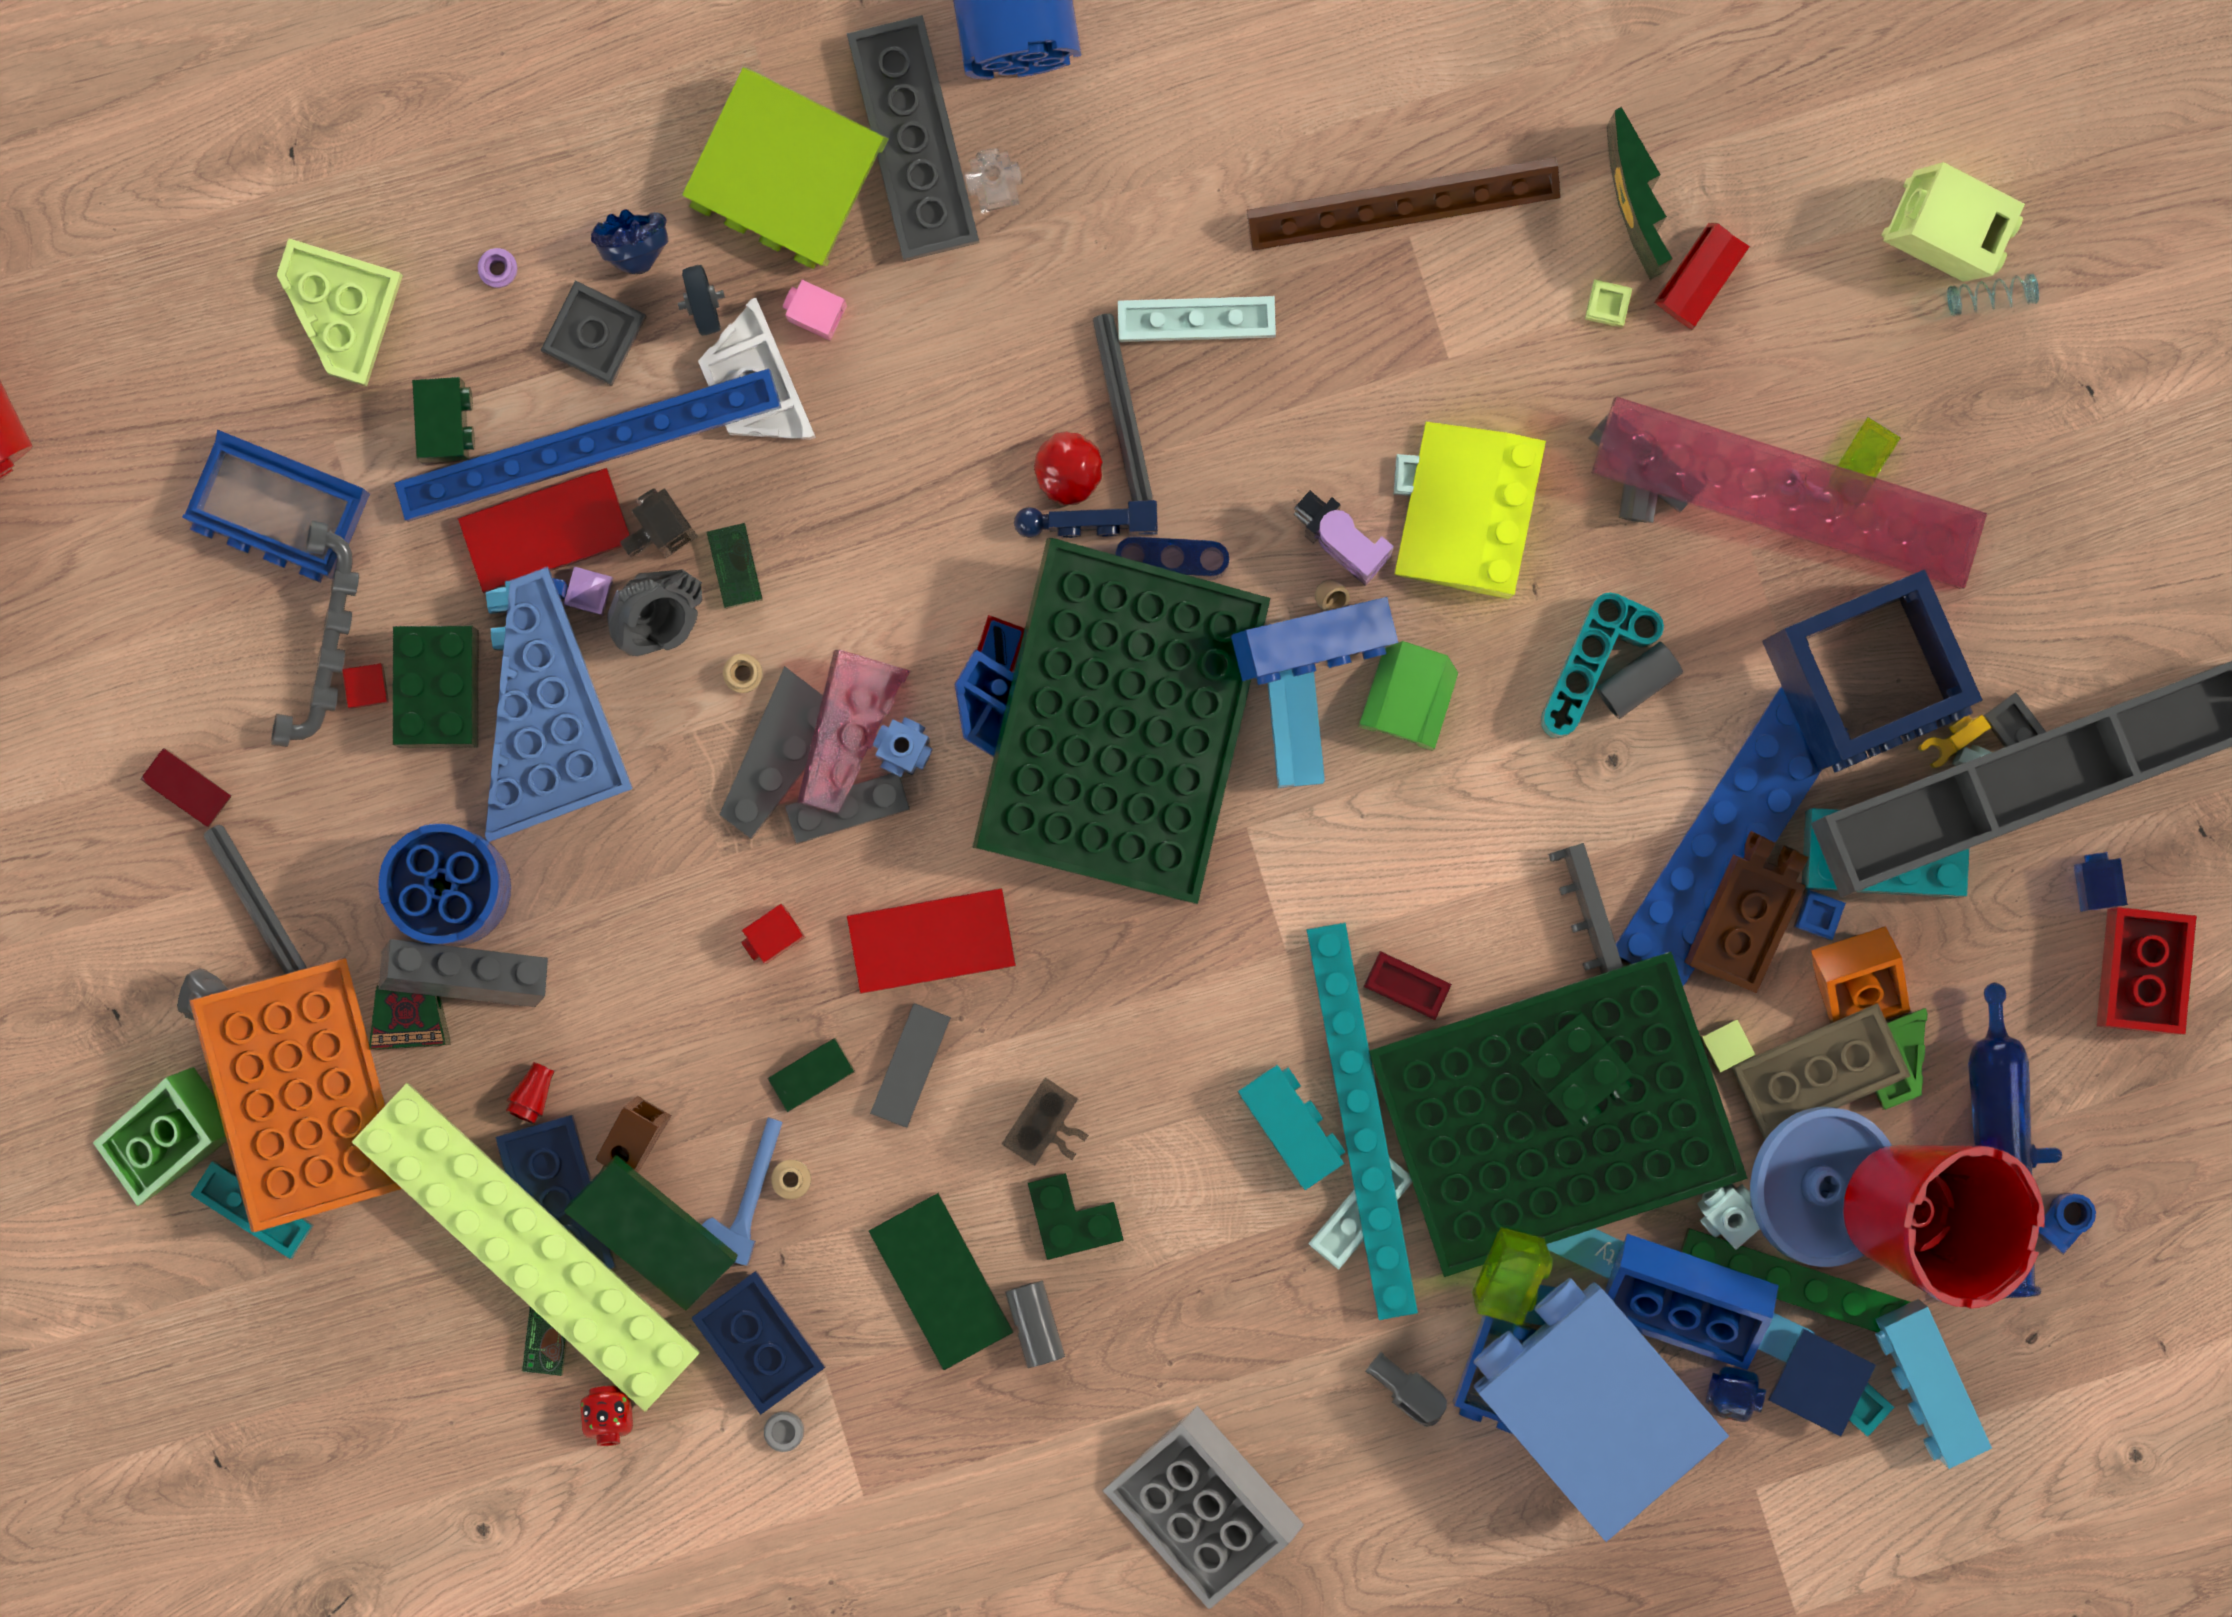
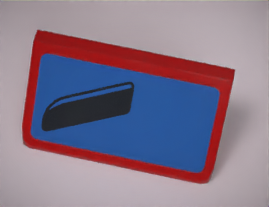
M988 615L977 650L1013 672L1025 628Z

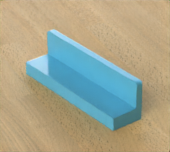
M1292 670L1280 672L1281 680L1267 683L1278 788L1323 784L1325 777L1314 672L1293 677Z

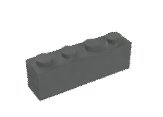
M390 939L381 952L378 989L536 1007L545 997L548 958Z

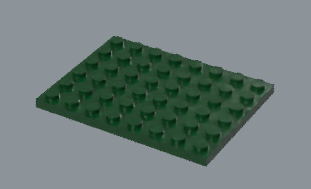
M1047 538L972 848L1198 904L1251 679L1242 681L1231 635L1264 626L1271 598L1059 539Z
M1671 951L1369 1050L1444 1277L1748 1179ZM1582 1012L1634 1075L1628 1079L1633 1086L1615 1101L1609 1095L1597 1105L1601 1112L1585 1126L1579 1121L1572 1126L1520 1063Z

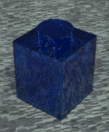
M2108 852L2084 855L2085 863L2074 865L2080 912L2128 905L2121 858L2109 860Z

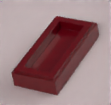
M1379 951L1363 987L1436 1020L1452 984Z

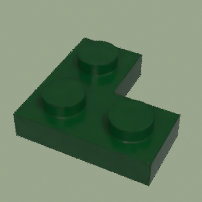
M1066 1173L1028 1183L1047 1260L1124 1241L1114 1202L1076 1211Z

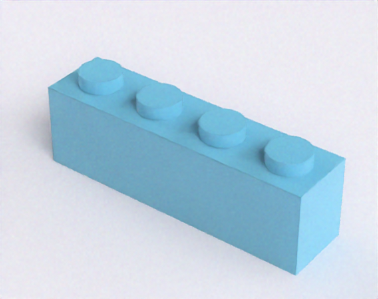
M1917 1299L1875 1319L1880 1328V1332L1875 1333L1877 1341L1884 1354L1888 1355L1891 1353L1896 1363V1367L1891 1369L1900 1389L1902 1391L1907 1389L1913 1402L1907 1405L1918 1426L1923 1424L1929 1437L1923 1440L1931 1458L1934 1461L1939 1459L1950 1469L1992 1449L1928 1306Z

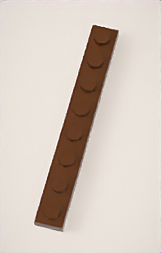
M1556 157L1249 209L1246 211L1252 250L1561 198L1559 167Z

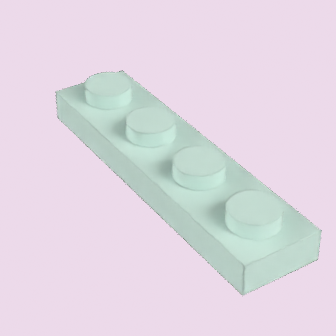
M1275 296L1118 301L1119 342L1275 338Z

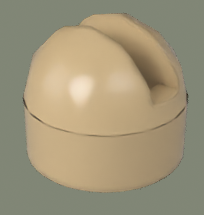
M1333 580L1323 581L1317 586L1315 591V600L1323 611L1346 607L1350 599L1348 590L1341 583Z

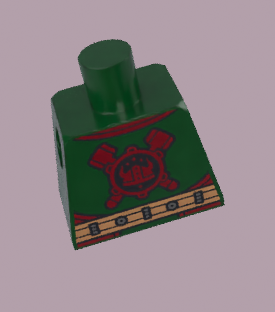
M377 985L369 1042L371 1050L451 1045L441 996L378 989L379 985Z

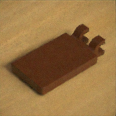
M1750 831L1745 843L1744 858L1733 854L1684 962L1691 967L1757 993L1806 885L1798 882L1797 878L1804 869L1809 857L1783 845L1778 858V866L1766 862L1776 843Z

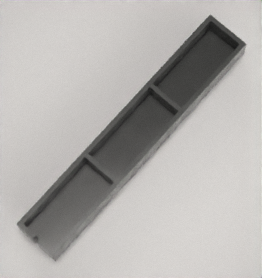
M2232 661L1832 813L1811 823L1840 897L1850 895L2232 747Z

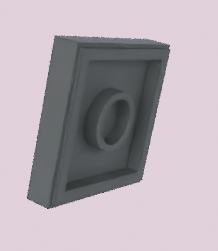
M575 280L541 351L612 386L647 316Z

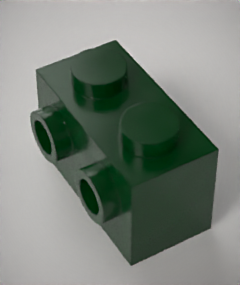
M460 377L412 380L417 459L422 464L469 460V450H475L473 426H467V411L473 410L471 387H465V382Z

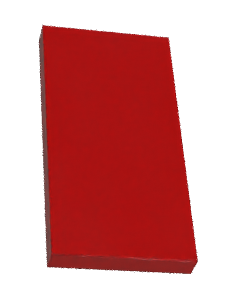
M607 468L458 518L484 594L497 588L506 587L505 581H511L547 566L550 571L633 543Z
M1002 888L847 916L860 994L1016 966Z

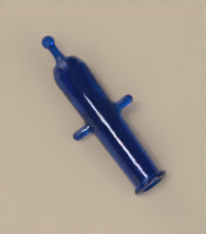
M1994 982L1987 985L1984 989V998L1988 1003L1989 1009L1988 1032L1985 1038L1977 1041L1973 1046L1968 1063L1975 1146L1991 1147L2011 1154L2022 1162L2032 1174V1168H2036L2037 1164L2059 1162L2062 1159V1152L2056 1147L2036 1148L2034 1144H2031L2029 1059L2022 1043L2010 1037L2006 1031L2003 1002L2006 999L2007 993L2001 984ZM2035 1263L2024 1281L2005 1298L2035 1297L2041 1294L2040 1286L2035 1285Z

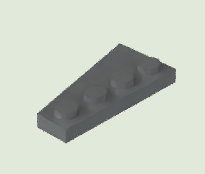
M784 666L719 815L750 839H753L847 717V713Z

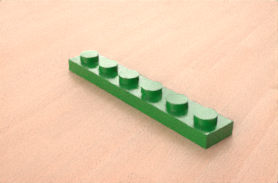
M1690 1228L1687 1229L1680 1251L1779 1285L1776 1298L1778 1300L1874 1332H1880L1875 1319L1910 1303V1301L1744 1246H1740L1735 1250L1726 1240L1715 1238Z

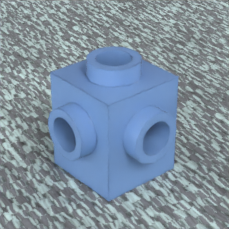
M904 717L902 723L893 719L889 727L882 725L873 743V746L878 748L875 754L876 757L883 761L880 767L899 777H902L904 772L913 775L917 767L923 770L933 748L928 746L930 742L929 737L923 734L925 727ZM901 738L909 741V749L904 753H899L894 748L895 742Z

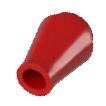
M533 1062L530 1070L506 1101L509 1102L506 1112L523 1121L535 1124L538 1116H543L551 1079L555 1072Z

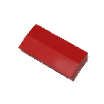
M1708 223L1654 303L1671 317L1693 330L1750 246L1735 237L1719 223Z

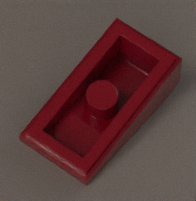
M165 748L160 751L140 779L208 828L232 797V795L176 754Z

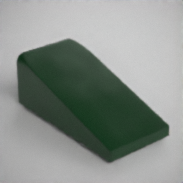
M833 1038L770 1076L768 1080L786 1111L789 1112L854 1074L856 1071L838 1040Z

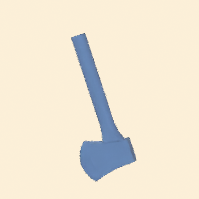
M769 1117L734 1223L729 1229L712 1217L702 1224L703 1227L738 1255L735 1263L745 1266L749 1264L756 1242L751 1239L752 1218L783 1123Z

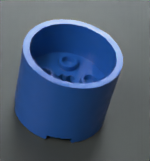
M953 0L965 75L970 78L990 80L994 78L993 72H998L999 75L1017 74L1018 78L1042 74L1070 65L1069 57L1072 55L1073 57H1080L1082 55L1073 0Z
M429 824L411 831L395 845H392L380 868L378 889L381 904H383L386 913L404 934L425 943L458 947L479 941L497 927L509 905L511 879L504 858L485 838L457 826ZM446 874L445 880L451 882V889L443 890L442 896H440V890L434 888L435 880H442L443 875Z

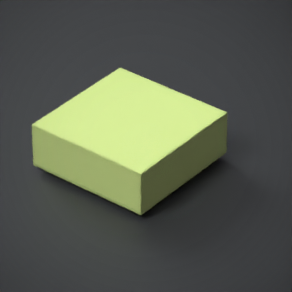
M1594 279L1585 319L1623 328L1633 288Z
M1737 1019L1701 1037L1719 1073L1755 1055Z

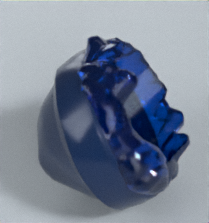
M624 209L620 212L619 217L609 214L606 221L603 223L598 222L591 232V241L596 245L603 260L610 262L613 266L626 273L643 274L651 269L664 246L669 241L665 227L667 219L658 212H652L647 215H633L629 210Z

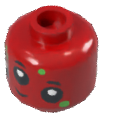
M617 1386L591 1388L589 1395L581 1400L582 1433L585 1437L596 1439L597 1446L618 1445L621 1443L620 1437L631 1433L633 1429L631 1399L621 1392V1389Z

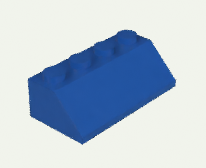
M1627 1234L1615 1259L1605 1292L1641 1334L1748 1370L1773 1319L1779 1285Z

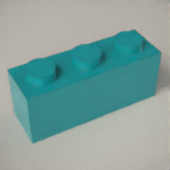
M1275 1065L1237 1092L1301 1187L1307 1190L1345 1164L1340 1156L1346 1152L1333 1133L1326 1137L1318 1125L1323 1120V1117L1312 1101L1309 1100L1304 1104L1295 1090L1300 1088L1301 1085L1289 1067L1281 1070L1278 1065Z

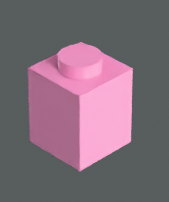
M801 280L798 289L791 287L783 304V308L787 310L785 316L788 322L831 341L847 307L845 299L804 280Z

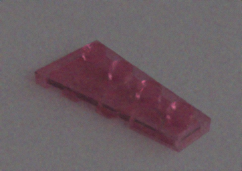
M840 649L834 650L797 803L831 813H839L861 770L860 764L867 750L872 748L877 736L876 732L885 715L889 714L896 701L894 697L901 683H905L910 670Z

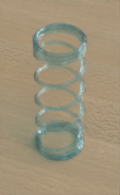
M2033 273L2027 274L2024 281L2021 277L2014 276L2011 281L2010 292L2006 283L1998 278L1993 285L1992 294L1987 284L1980 281L1976 286L1975 296H1973L1966 284H1962L1959 290L1955 285H1951L1947 290L1950 313L1952 316H1960L1962 314L1960 296L1962 287L1967 288L1973 302L1974 311L1977 313V294L1980 284L1985 286L1990 297L1992 309L1995 310V288L1998 281L2002 282L2007 292L2010 307L2012 308V291L2016 278L2023 285L2028 305H2030V302L2037 304L2039 301L2037 278Z

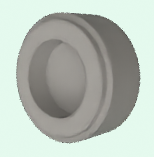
M780 1411L772 1415L764 1427V1437L767 1444L772 1449L780 1452H788L795 1449L804 1437V1425L801 1419L789 1411Z

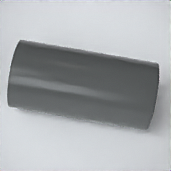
M1660 641L1596 687V690L1614 716L1621 719L1683 674V670L1671 651Z
M1043 1280L1005 1291L1014 1324L1018 1326V1338L1027 1368L1064 1358L1065 1353Z

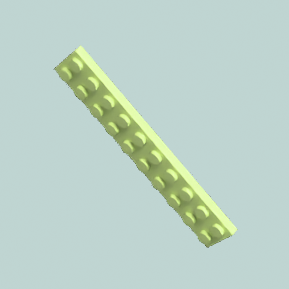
M406 1083L352 1141L355 1146L644 1412L648 1410L700 1353L696 1347L409 1083Z

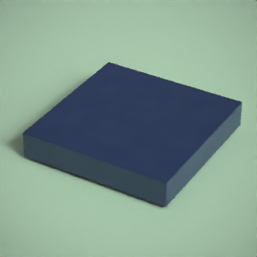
M1802 1328L1768 1400L1841 1437L1876 1365Z

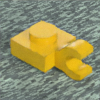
M1969 715L1959 719L1948 727L1952 734L1946 739L1933 737L1923 741L1918 747L1920 752L1928 749L1929 746H1934L1939 750V758L1933 761L1930 766L1937 768L1944 765L1952 754L1990 729L1991 726L1983 715L1977 716L1974 719H1971Z

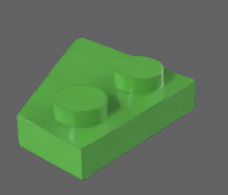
M1926 1008L1887 1022L1911 1076L1875 1092L1882 1110L1889 1109L1922 1095V1063L1925 1057L1924 1036L1925 1023L1928 1017Z

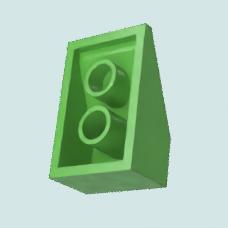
M191 1067L166 1077L99 1136L93 1144L135 1204L140 1206L215 1152L227 1139L216 1098L195 1068Z

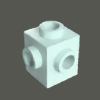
M1730 1184L1703 1194L1702 1200L1697 1203L1705 1215L1700 1220L1704 1227L1715 1238L1722 1234L1735 1250L1760 1230L1752 1209L1750 1192L1743 1184L1738 1188Z

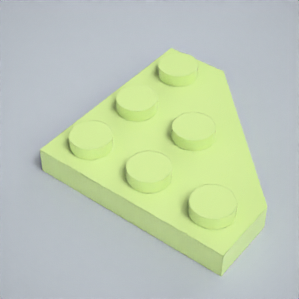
M288 238L277 277L286 291L308 337L311 339L326 372L331 376L367 386L403 275L400 272Z

